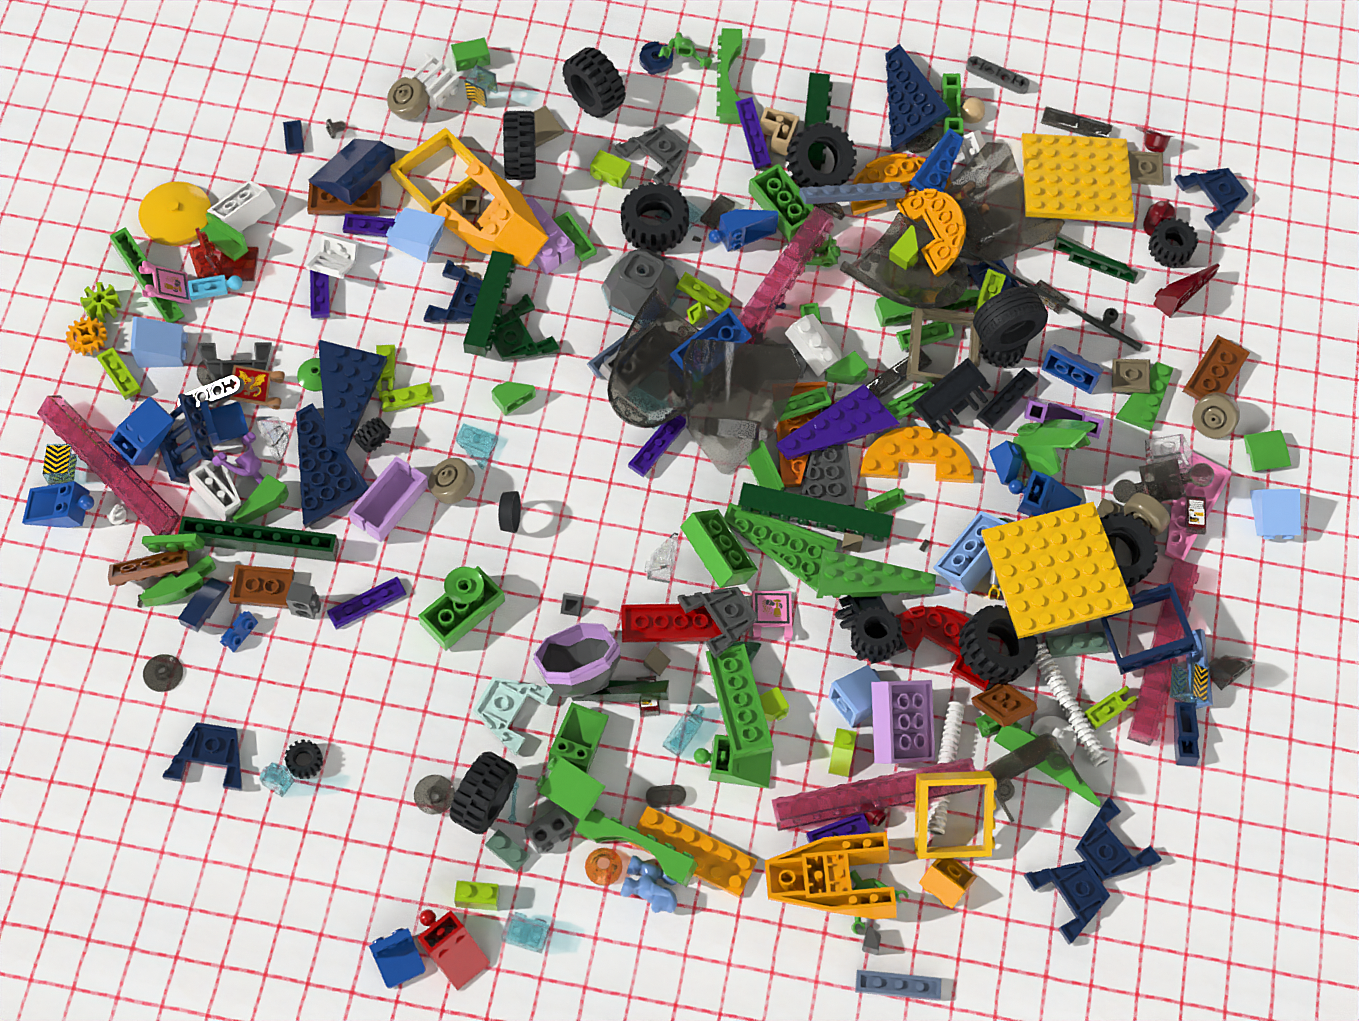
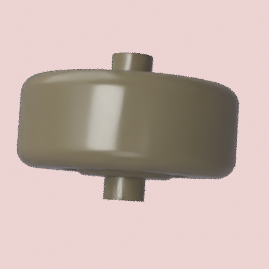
M408 77L400 78L392 85L388 92L387 105L396 116L404 120L418 117L426 109L429 102V95L425 90L427 86L416 77L412 79Z
M1214 392L1203 396L1194 407L1192 419L1195 428L1202 435L1212 439H1220L1231 434L1236 428L1240 419V410L1233 398L1224 393Z
M448 458L440 462L433 469L429 476L428 487L430 492L440 502L454 504L464 499L470 493L474 486L475 474L464 460Z
M1135 493L1124 505L1125 516L1131 514L1134 516L1133 519H1141L1143 521L1142 524L1145 527L1148 525L1151 529L1149 531L1151 535H1160L1170 524V515L1167 509L1157 499L1148 494Z

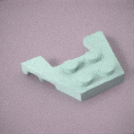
M493 677L474 707L473 713L517 756L525 742V738L509 730L511 723L527 697L547 705L554 690L549 686L535 685V683L526 684L516 680Z

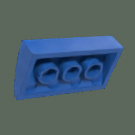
M727 308L675 349L670 356L696 382L752 336L732 310Z

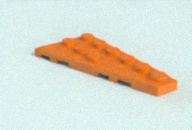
M828 381L772 384L773 402L818 388H827ZM821 409L778 422L775 415L777 443L819 415ZM778 449L780 478L785 487L801 486L809 454L787 460Z

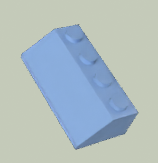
M980 511L933 567L934 570L954 587L970 594L992 567L981 531L1007 524V522Z

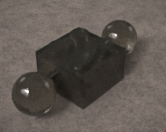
M1177 458L1139 466L1142 482L1134 483L1128 479L1119 480L1113 487V496L1120 503H1126L1135 493L1148 494L1160 503L1167 500H1179L1187 496L1185 484L1193 483L1197 487H1206L1212 483L1214 471L1206 463H1197L1190 469V472L1182 473Z

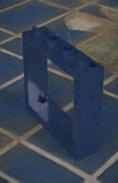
M1173 582L1165 585L1160 584L1156 588L1145 589L1131 595L1132 610L1100 618L1120 675L1198 651L1195 638ZM1171 598L1186 637L1121 658L1107 618Z

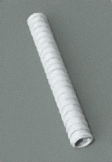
M1045 643L1037 644L1038 654L1036 655L1035 663L1039 665V670H1042L1041 674L1045 675L1044 679L1048 680L1047 684L1051 686L1050 690L1054 691V696H1057L1056 700L1060 702L1059 706L1063 707L1062 711L1066 712L1065 716L1069 718L1068 722L1072 723L1071 727L1075 729V734H1078L1077 738L1081 739L1080 743L1084 745V750L1088 751L1086 754L1090 756V761L1094 762V767L1105 764L1110 758L1105 755L1106 751L1102 750L1103 745L1099 744L1100 740L1096 739V734H1093L1094 730L1090 728L1091 724L1087 723V718H1084L1085 714L1081 712L1082 708L1078 707L1079 703L1075 701V696H1072V691H1069L1070 687L1066 685V680H1063V675H1060L1061 671L1057 669V664H1054V659H1051L1052 655L1048 654L1049 650L1045 648Z
M952 701L947 704L948 708L945 715L946 720L944 721L945 726L943 727L944 732L942 733L943 738L941 739L942 743L939 751L941 755L938 757L940 761L937 763V773L955 772L956 751H958L957 745H959L958 739H960L959 733H961V722L963 721L962 716L965 706L960 702ZM952 785L933 787L931 809L929 810L930 815L928 816L929 821L927 822V832L930 834L942 835L945 833L943 828L946 827L944 822L947 821L945 816L948 815L946 810L949 808L947 804L950 802L948 798L951 796L949 792L952 790L950 787Z

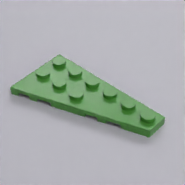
M729 503L724 519L730 528L817 592L822 551L825 549L835 552L838 540L772 517L759 515L760 513L752 511V513L743 512L737 505Z
M823 549L816 598H823V596L840 598L841 595H851L852 597L882 596L885 593H891L892 596L899 595V593H909L911 595L933 594L936 574Z

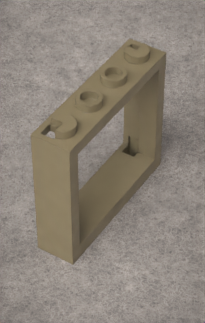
M916 305L912 311L906 380L922 383L931 381L932 384H936L946 376L918 371L922 319L971 326L968 358L976 367H979L981 357L978 356V350L981 349L982 342L973 327L975 314Z

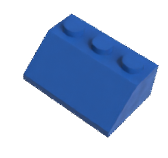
M1056 344L1049 348L1041 370L1089 394L1093 392L1104 371L1098 364L1091 363L1082 356L1074 354Z

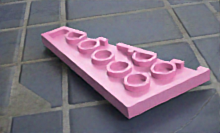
M1180 446L1178 453L1170 524L1168 526L1165 555L1180 563H1183L1201 530L1200 526H1188V499L1198 498V500H1205L1206 521L1232 473L1183 446ZM1190 516V522L1199 521V518Z

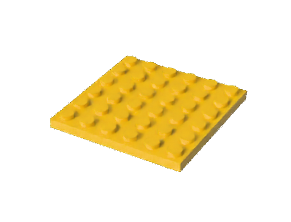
M1022 133L1021 147L1026 217L1133 223L1134 208L1127 139Z
M1094 502L981 531L1018 639L1132 610V601Z

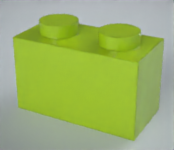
M600 149L590 164V175L593 178L605 181L611 186L621 189L631 174V162Z
M457 880L454 897L455 906L458 908L497 911L500 893L499 884Z

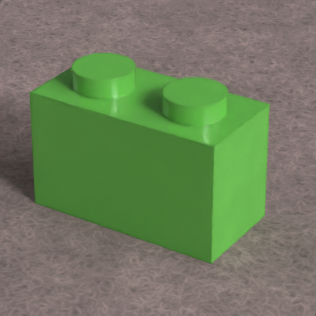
M485 37L451 45L457 72L491 64Z

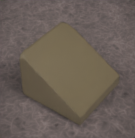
M462 196V214L480 215L481 197Z
M654 646L644 659V666L660 676L671 660L659 648Z

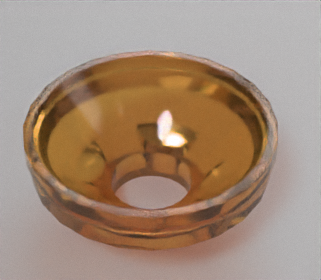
M598 848L587 857L585 872L594 884L607 886L616 882L621 876L622 861L620 856L612 849ZM601 858H606L609 860L610 865L606 869H601L597 865L598 861Z

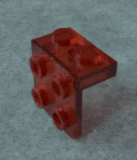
M198 227L195 230L200 245L188 250L198 279L213 277L220 274L218 266L221 263L217 255H214L216 248L213 242L209 241L206 232H202Z

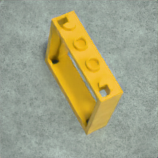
M446 127L390 166L392 177L431 214L436 212L442 202L448 205L453 204L459 197L469 193L473 187L479 184L468 176L431 203L404 176L446 145L470 166L476 157Z
M990 771L916 773L914 852L918 859L992 856V849H995V839L992 837V830L996 828L993 810H996L994 790L997 789V781ZM985 784L983 845L927 847L928 786Z

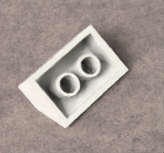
M249 180L207 211L242 233L245 228L255 224L263 215L269 214L276 205L267 189Z
M814 314L805 315L793 323L785 332L818 377L825 373L828 368L846 357Z

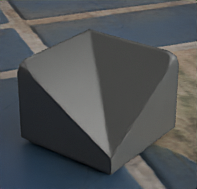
M869 926L866 930L862 951L877 955L881 934L873 927Z

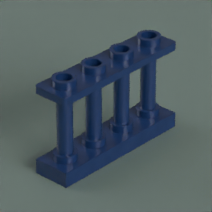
M180 393L178 398L181 405L173 410L170 415L176 419L184 413L186 421L175 430H172L171 427L159 448L170 480L185 484L190 480L187 473L190 467L201 459L212 461L215 456L207 431L204 428L202 417L198 411L196 400L193 396ZM189 428L192 436L178 447L176 438ZM195 444L197 453L183 462L182 453Z

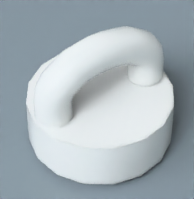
M116 504L108 509L107 518L112 524L119 525L127 519V512L121 504Z

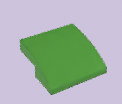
M1281 430L1244 435L1246 453L1250 454L1252 472L1291 466L1287 445Z

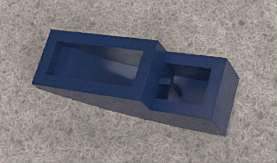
M213 577L210 578L193 596L178 617L180 624L199 632L207 618L210 619L230 586Z
M1175 702L1174 749L1176 765L1196 766L1200 756L1195 703Z

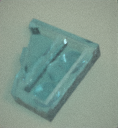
M463 423L456 437V442L461 448L466 450L470 458H473L478 463L480 469H484L498 441V436Z

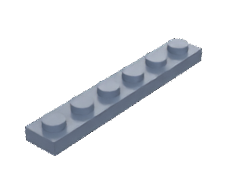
M896 181L871 184L859 183L855 185L843 184L839 186L827 185L823 187L810 186L800 188L799 191L804 204L904 198L906 193L901 183Z

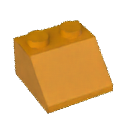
M937 858L919 881V884L923 886L925 891L936 896L943 905L949 906L952 909L977 876L954 858Z

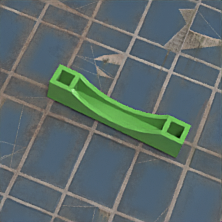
M722 28L721 35H718V46H721V49L717 51V60H721V63H717V74H720V77H717V88H720V91H717L716 102H720V106H716V116H719V124H740L735 102L741 99L730 84L728 72L735 59L741 54L742 29Z
M596 808L593 811L590 810L584 821H579L575 829L579 835L595 843L625 841L639 845L656 857L664 874L669 879L687 887L698 866L695 860H693V855L685 851L681 854L675 851L676 847L668 843L662 845L657 842L658 839L650 834H647V836L639 834V829L631 825L627 828L622 825V821L615 817L608 819L604 817L605 813Z

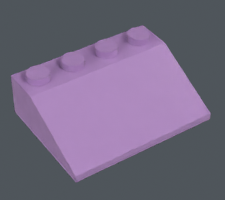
M932 680L871 682L875 763L893 764L935 761Z

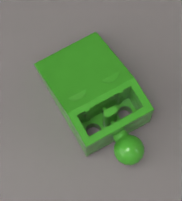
M571 702L550 749L548 763L553 757L556 758L558 755L587 774L609 716Z
M715 734L711 753L705 748H699L694 752V760L697 763L705 764L710 761L708 781L769 788L772 751L734 759L728 736Z

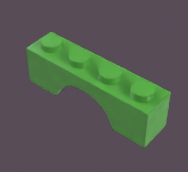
M943 73L941 98L951 111V114L943 119V136L949 128L961 137L964 134L963 118H961L960 73Z

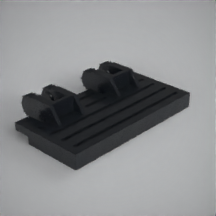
M966 358L914 401L911 406L934 433L942 428L946 434H950L952 432L951 428L943 420L942 416L945 415L954 426L958 427L960 422L951 409L956 415L967 406H971L974 411H977L979 406L970 393L973 392L982 403L986 404L988 399L978 386L985 392L991 385L973 362Z
M847 595L839 599L843 609L838 610L834 615L837 619L853 615V617L847 618L839 624L842 629L852 627V622L855 616L859 615L860 611L864 610L866 612L869 607L871 609L879 607L881 610L883 608L887 609L881 596L852 597ZM870 630L866 633L869 637L875 639L886 636L880 630ZM902 635L899 649L896 650L895 655L908 651V646ZM861 653L856 655L859 661L864 660L861 658ZM873 659V662L870 661V663H871V664L876 663V662H877V659Z

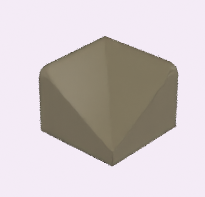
M844 533L841 549L859 553L863 536Z

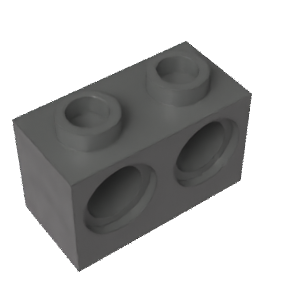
M291 582L286 597L291 615L314 619L316 613H319L321 609V602L315 587Z
M559 806L524 828L526 836L538 854L550 851L556 842L567 840L573 832L572 824ZM556 823L564 824V827L560 830L555 829L553 826ZM545 834L547 838L543 841H538L536 836Z

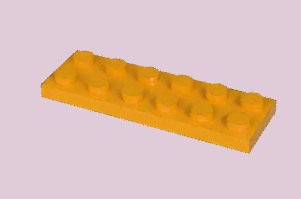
M649 806L646 807L636 826L640 830L639 834L644 836L650 834L658 839L657 842L662 845L668 843L676 847L675 851L681 854L685 851L693 855V860L698 864L693 876L740 898L758 861ZM629 842V844H631V845H633V846H635V847H637V848H639V849H641V850H643V851H645V852L651 854L649 851H647V850L644 849L643 847Z

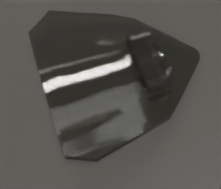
M987 142L944 191V193L950 195L959 204L964 213L966 235L963 247L989 261L1002 260L1056 239L1065 224V221L1060 218L1026 217L1024 180L1016 166L1008 143ZM986 203L989 206V210L982 212V205ZM962 249L959 255L957 256L959 258L983 262L977 259L976 257L970 255L969 253L963 251Z
M691 339L683 358L686 428L721 473L729 474L759 448L760 440L765 442L775 431L802 372L791 348Z

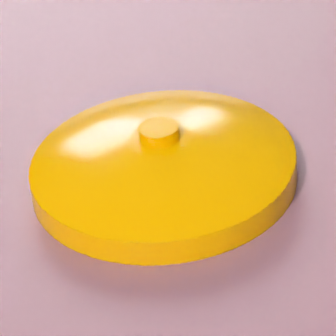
M181 181L168 182L155 187L144 197L139 207V221L144 233L151 240L162 245L180 246L199 238L198 231L208 225L205 214L211 208V203L206 193L194 184Z

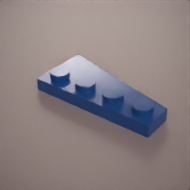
M949 128L909 183L919 191L937 189L939 192H943L964 138Z

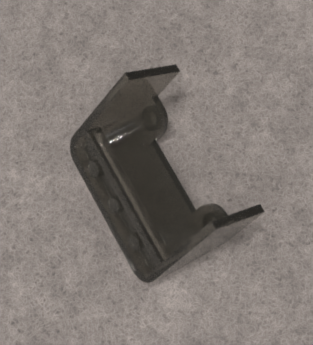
M1050 733L1042 734L987 765L984 770L990 771L992 776L996 778L997 789L994 790V794L1011 823L1015 820L1004 803L1010 800L1015 793L1011 779L1039 763L1047 760L1050 767L1057 771L1068 767L1078 785L1083 784L1067 753L1057 738Z

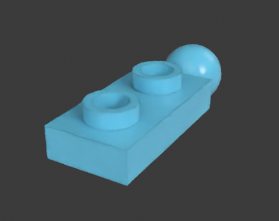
M225 275L188 281L191 300L228 294L227 288L230 287L233 290H238L243 285L242 279L237 275L231 276L229 280H226Z

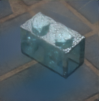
M515 912V914L509 913L501 939L504 943L542 954L550 927L545 920L539 918L531 920L525 914Z

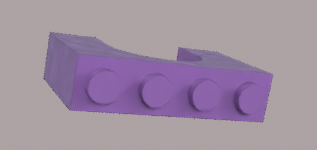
M1029 396L1024 411L1025 419L1040 423L1050 419H1068L1094 423L1096 427L1086 433V435L1098 439L1104 423L1102 415Z

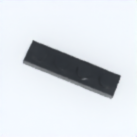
M1023 368L977 414L976 419L991 430L1037 383L1038 378L1026 368Z

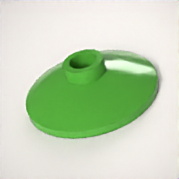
M319 358L305 361L298 369V381L308 391H322Z
M458 567L446 576L444 581L445 593L449 599L456 603H471L477 600L483 592V578L477 570L471 567ZM462 586H467L468 589H467V590H462L461 587H462Z

